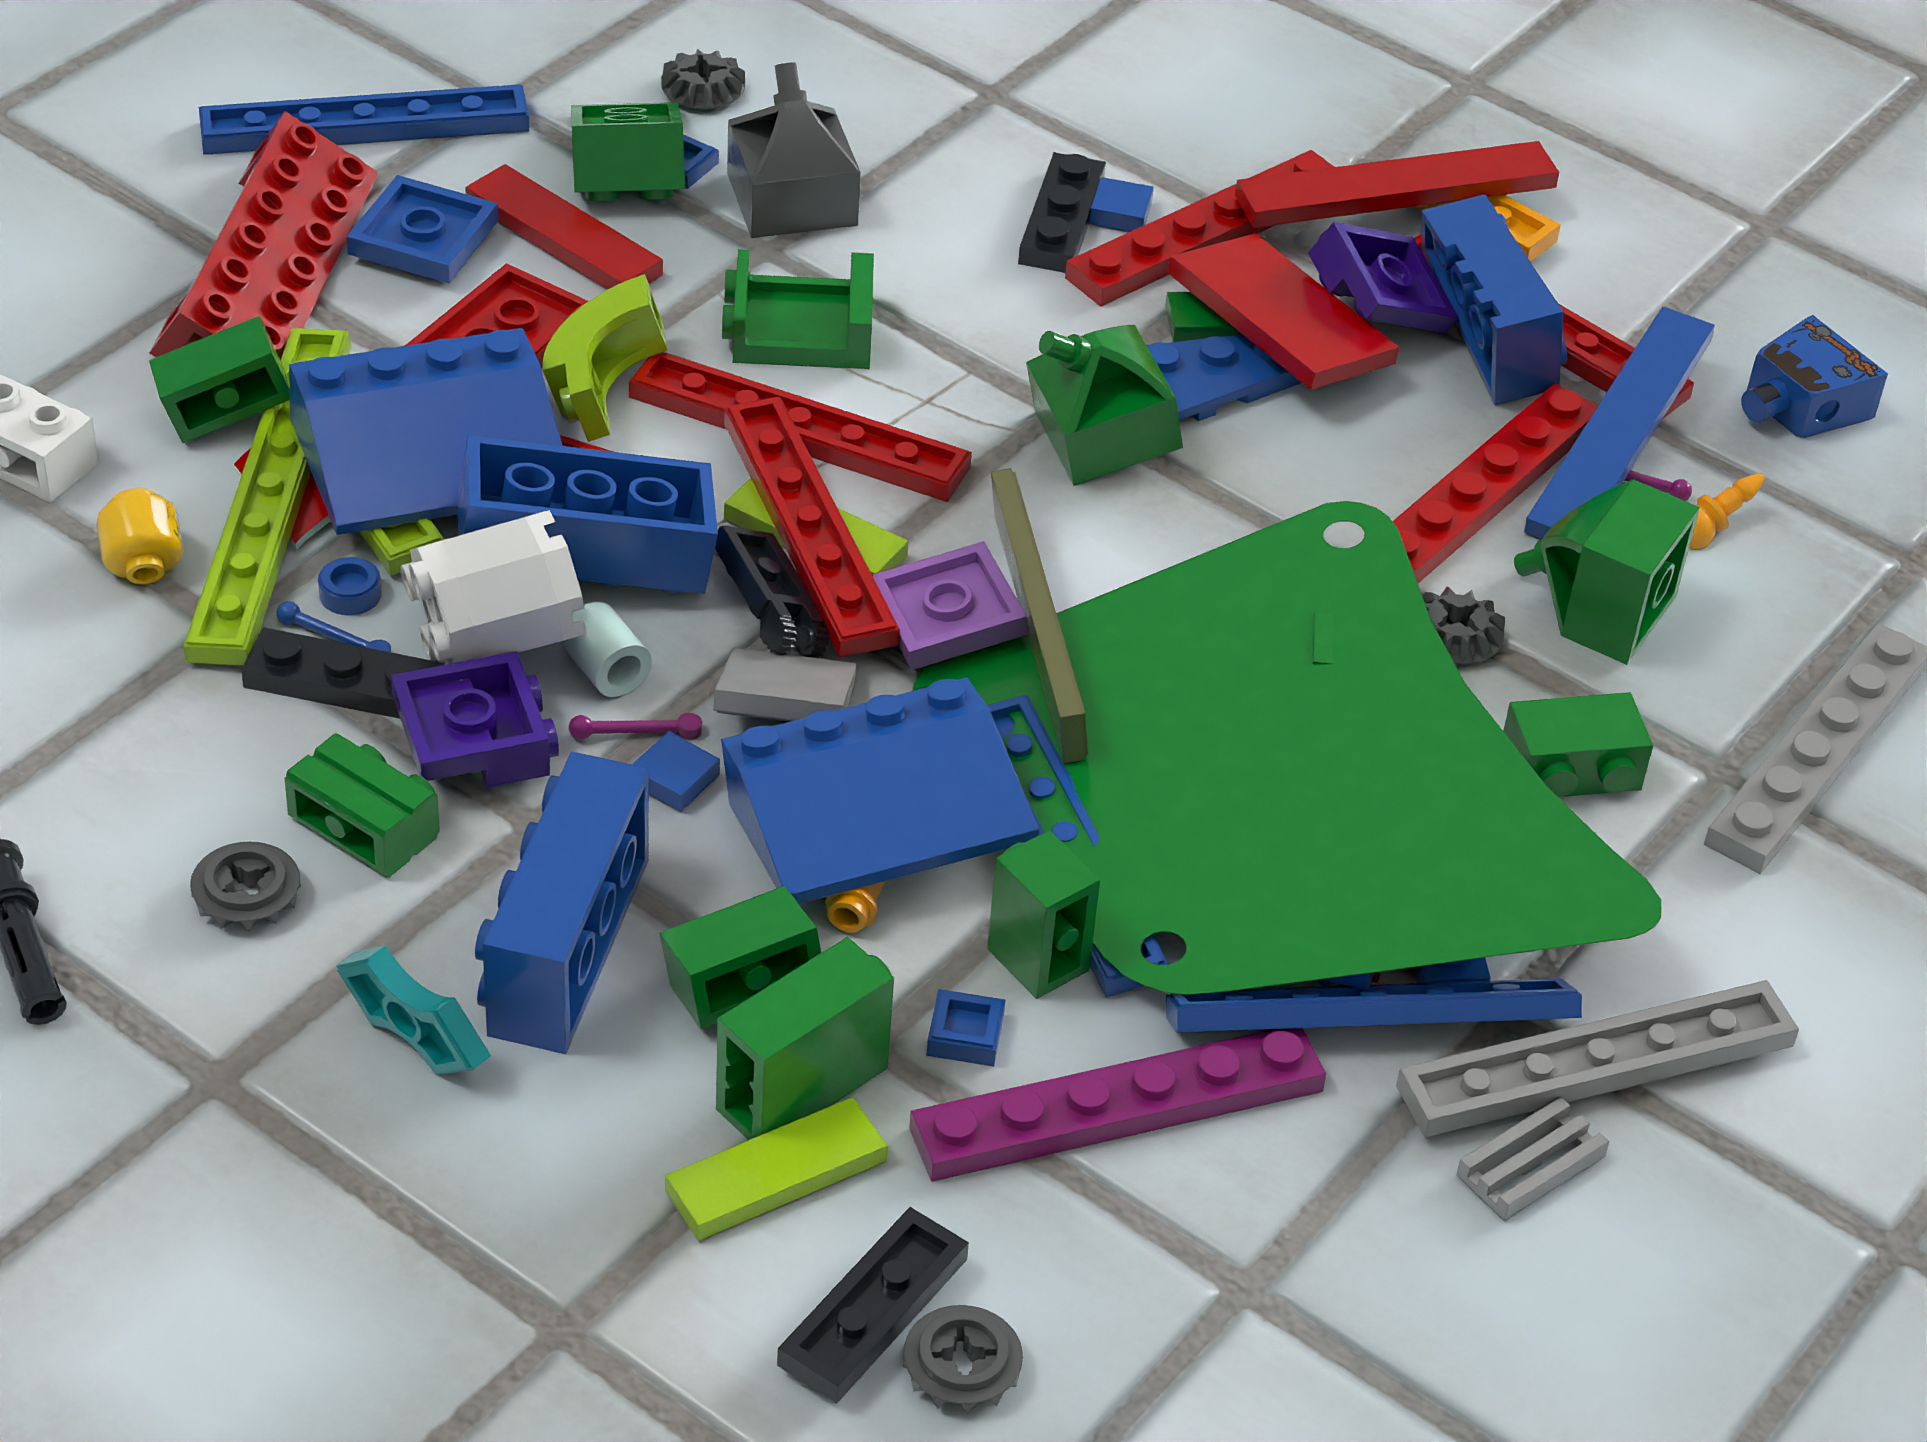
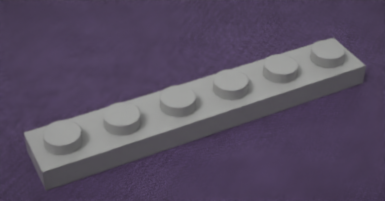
M1877 623L1711 823L1703 845L1761 874L1927 667V646L1901 632L1894 631Z
M1768 980L1403 1067L1399 1070L1396 1087L1424 1138L1539 1110L1559 1097H1562L1566 1102H1572L1794 1047L1799 1028Z

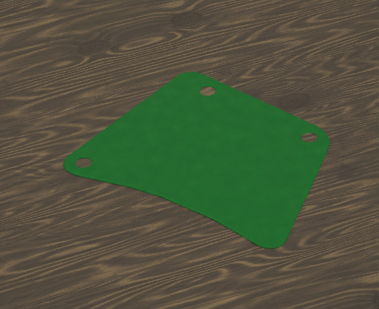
M1340 501L1322 504L1056 613L1085 711L1088 755H1085L1086 760L1063 764L1075 785L1074 789L1100 837L1095 847L1020 710L1008 713L1015 724L1011 734L1002 739L1006 751L1007 739L1014 734H1025L1032 740V750L1028 755L1014 757L1008 753V756L1044 832L1052 831L1053 826L1058 822L1068 821L1075 824L1078 828L1077 836L1073 840L1063 843L1100 879L1093 944L1102 956L1125 977L1165 993L1193 995L1228 992L1630 939L1648 932L1661 919V898L1649 881L1612 850L1546 786L1466 685L1430 619L1396 525L1389 516L1378 508L1364 503ZM1337 522H1352L1359 525L1364 531L1363 540L1356 546L1349 548L1331 546L1325 541L1323 535L1328 526ZM1315 611L1333 612V664H1313ZM1028 635L930 664L917 676L913 685V691L922 687H929L932 683L939 680L968 678L986 705L1027 694L1062 760ZM1037 777L1049 778L1054 782L1055 791L1048 798H1034L1029 793L1030 782ZM1171 932L1184 940L1186 952L1175 963L1156 965L1143 957L1141 945L1152 934Z

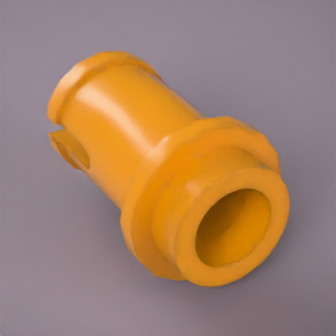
M886 881L827 896L825 901L827 916L832 925L848 933H856L870 926L878 913L876 901Z

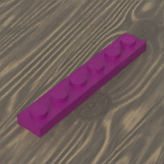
M1303 1028L1272 1029L911 1110L909 1129L929 1178L933 1182L1323 1092L1326 1072Z

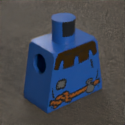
M1811 315L1759 350L1755 357L1747 390L1741 398V405L1745 415L1751 421L1759 423L1773 417L1795 436L1806 438L1875 418L1888 373L1822 321Z

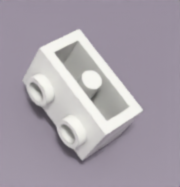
M0 374V479L51 503L99 464L93 419L78 409L70 408L39 393L32 387L24 386Z

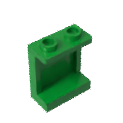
M738 249L737 270L726 269L724 303L734 305H723L722 339L733 340L732 363L870 369L874 253L851 252L850 279L753 275L749 272V250Z

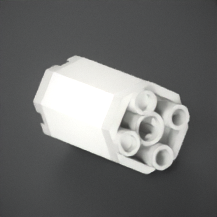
M550 510L410 549L412 562L400 566L401 575L409 599L411 601L420 600L427 624L419 626V634L428 660L443 661L446 665L516 651L519 653L586 634L585 621H572V612L584 609L568 546L562 534L549 538L544 528V525L555 522Z

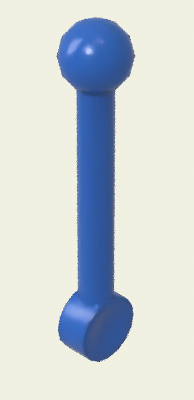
M286 601L277 608V619L283 625L291 626L296 623L337 642L391 652V645L387 641L380 639L369 642L302 613L299 606L294 602Z

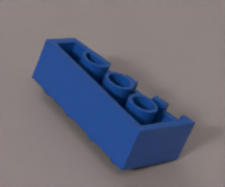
M1485 194L1422 210V252L1459 317L1456 324L1494 406L1541 394L1554 383L1560 385L1561 365L1567 363V349L1562 336L1564 311L1509 231L1504 216L1497 213Z

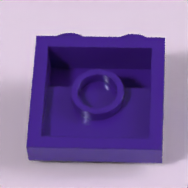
M1333 222L1320 235L1318 241L1308 252L1319 272V280L1330 294L1336 296L1353 297L1356 309L1366 320L1446 333L1459 318L1412 236Z
M517 651L391 675L392 695L418 773L427 781L481 771L486 788L550 776V758L559 756L556 728L551 718L542 720L540 712L543 711V701L538 679L535 674L526 676Z

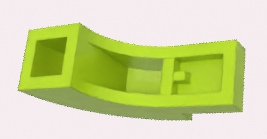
M643 274L622 282L585 303L563 322L552 336L545 350L542 370L561 416L566 415L570 423L580 421L588 442L610 435L606 396L615 379L635 363L668 351L663 319L646 275Z

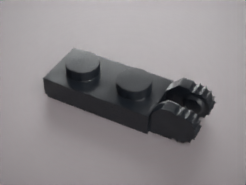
M720 526L715 550L725 565L727 573L732 577L749 605L750 611L756 619H760V638L767 645V649H770V652L786 654L795 645L800 650L799 653H802L804 657L819 658V656H823L822 654L826 652L829 639V631L826 629L827 625H823L824 620L817 611V606L774 534Z

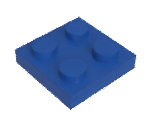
M397 175L346 236L348 255L373 261L380 265L390 266L424 276L428 279L450 284L499 221L498 203Z

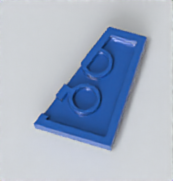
M1244 335L1214 336L1206 339L1170 343L1157 342L1147 345L1176 397L1179 420L1193 416L1199 422L1215 416L1217 406L1235 399L1250 403L1301 384L1298 379Z

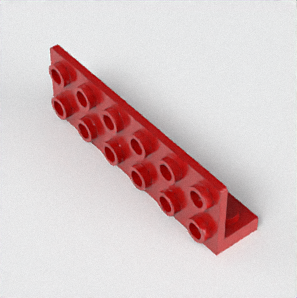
M284 111L253 154L238 183L243 186L238 199L195 281L168 316L149 354L154 357L161 356L260 315L281 360L291 329L304 328L344 246L346 236L350 233L377 177L376 170L365 164L359 157L348 153L319 134L310 125L301 122Z

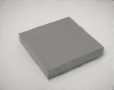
M733 648L715 688L713 711L722 714L791 722L803 719L816 711H835L847 708L855 686L857 663Z

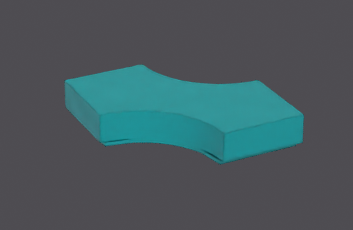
M386 945L355 952L337 965L338 973L372 1026L385 1027L405 1039L422 1055L435 1074L446 1075L474 1070L491 1057V1054L456 998L440 996L419 984L400 966Z

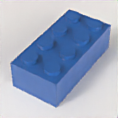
M467 435L458 490V536L550 510L555 522L544 525V528L549 538L562 534L569 549L577 580L599 582L612 587L628 585L655 588L668 593L692 592L705 594L718 536L711 463Z
M571 751L560 776L551 775L548 779L542 800V816L538 823L529 822L521 843V861L516 871H506L499 889L496 916L494 920L485 919L482 922L475 944L476 960L483 961L484 967L478 987L477 1004L486 1009L487 1036L566 1054L649 861V768Z

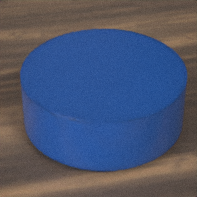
M355 557L340 558L324 566L318 575L319 599L322 605L333 613L340 615L362 614L374 608L381 599L380 572L374 564L367 560Z

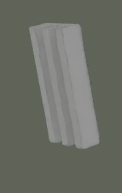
M1559 1097L1461 1158L1456 1175L1505 1221L1604 1158L1610 1141L1600 1132L1592 1137L1588 1133L1590 1123L1582 1115H1578L1574 1119L1568 1115L1571 1105L1562 1097ZM1569 1143L1576 1147L1503 1194L1498 1190L1499 1187L1520 1174L1526 1175L1541 1165L1542 1160Z

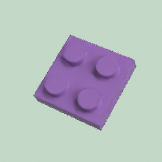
M984 541L872 575L900 629L898 646L911 670L1028 635L1027 616Z

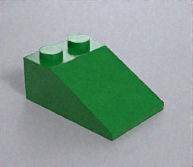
M678 102L571 105L574 193L586 192V200L589 201L619 199V191H641V198L668 199L674 197L673 190L685 189L683 122Z

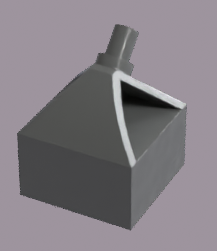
M795 62L775 65L778 93L773 95L774 106L728 120L727 175L751 238L858 226L861 172L835 109L807 101L806 91L800 90Z

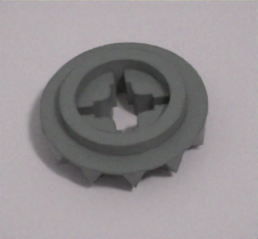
M697 49L693 55L677 53L675 61L664 63L661 88L668 98L678 102L680 105L696 109L718 108L736 101L745 90V70L738 67L736 58H722L719 51L704 54ZM700 77H707L708 82L704 83L703 78Z
M1446 587L1440 596L1432 592H1424L1422 597L1430 619L1455 664L1479 663L1491 658L1500 650L1504 642L1505 617L1495 613L1493 601L1475 600L1472 590L1465 595L1455 594L1449 587ZM1450 619L1454 623L1450 625L1446 624V621ZM1462 621L1468 622V626L1465 627V626H1464L1463 624H1461L1460 622H1462Z
M249 841L228 844L206 855L195 867L191 876L190 887L191 895L196 902L200 916H214L221 929L233 922H241L250 931L256 920L264 919L276 924L282 909L295 908L297 891L301 887L299 869L292 857L285 851L270 844ZM233 878L239 884L243 883L249 888L258 886V893L249 895L243 889L235 892Z
M969 1305L942 1307L929 1312L919 1319L906 1337L903 1367L907 1368L911 1377L913 1392L925 1391L931 1395L937 1409L945 1402L961 1404L967 1414H969L978 1403L988 1401L997 1406L1006 1390L1010 1387H1017L1023 1361L1020 1340L1013 1328L1004 1319L991 1311ZM958 1341H962L963 1351H967L969 1360L973 1361L972 1371H969V1375H962V1372L958 1371L956 1363L952 1361L953 1352L956 1351Z

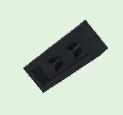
M1053 152L1019 247L1018 264L1066 273L1067 260L1079 255L1089 225L1091 206L1100 179L1105 177V161L1089 159L1080 154L1067 155Z
M263 627L241 672L243 688L400 719L392 695L391 675L445 665V663Z
M909 1207L778 1347L777 1366L837 1404L967 1261L969 1242L912 1207Z

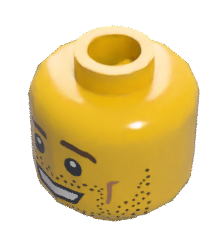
M132 488L116 494L99 512L96 526L101 559L106 569L120 578H127L135 584H150L160 580L164 573L171 571L180 562L183 544L178 514L173 504L165 498L157 495L152 490Z

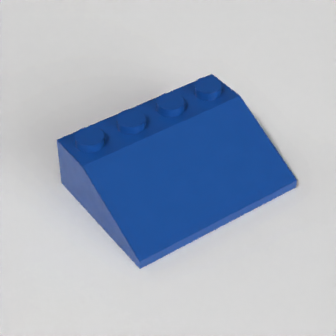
M523 328L496 330L480 335L438 339L421 344L379 348L374 351L335 357H319L314 360L289 363L290 420L336 535L417 522L419 519L424 518L429 520L458 515V490L467 435L562 446L541 366Z
M968 678L939 680L927 688L899 695H879L873 697L867 703L835 711L820 710L807 715L803 719L775 726H756L747 729L742 734L721 739L729 805L775 887L785 886L798 904L1005 850L1014 844L1025 843L1039 836V828L992 714Z

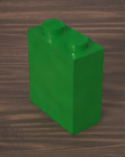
M847 936L718 1017L716 1110L744 1137L750 1140L832 1106L888 1069L894 977L891 975L886 964L877 956L868 955Z

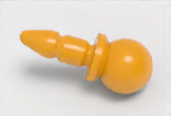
M1756 473L1738 479L1733 483L1732 488H1726L1714 498L1705 494L1699 497L1696 506L1700 507L1689 549L1707 547L1713 541L1716 531L1722 532L1729 527L1727 517L1742 507L1743 502L1750 501L1756 495L1765 481L1764 475Z

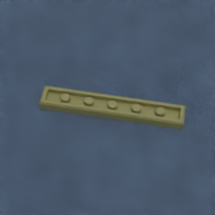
M1012 468L991 471L995 520L1017 599L1027 616L1028 638L1063 763L1086 760L1085 755H1088L1085 711L1017 476L1012 471Z

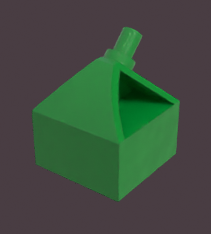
M1135 325L1101 329L1082 336L1072 334L1065 337L1052 331H1046L1041 336L1039 351L1042 355L1026 362L1034 409L1073 486L1183 448L1176 397Z
M1632 479L1589 499L1566 514L1549 529L1542 540L1537 541L1534 549L1518 553L1514 558V566L1517 573L1523 577L1540 571L1547 574L1562 637L1628 665L1677 596L1700 507Z

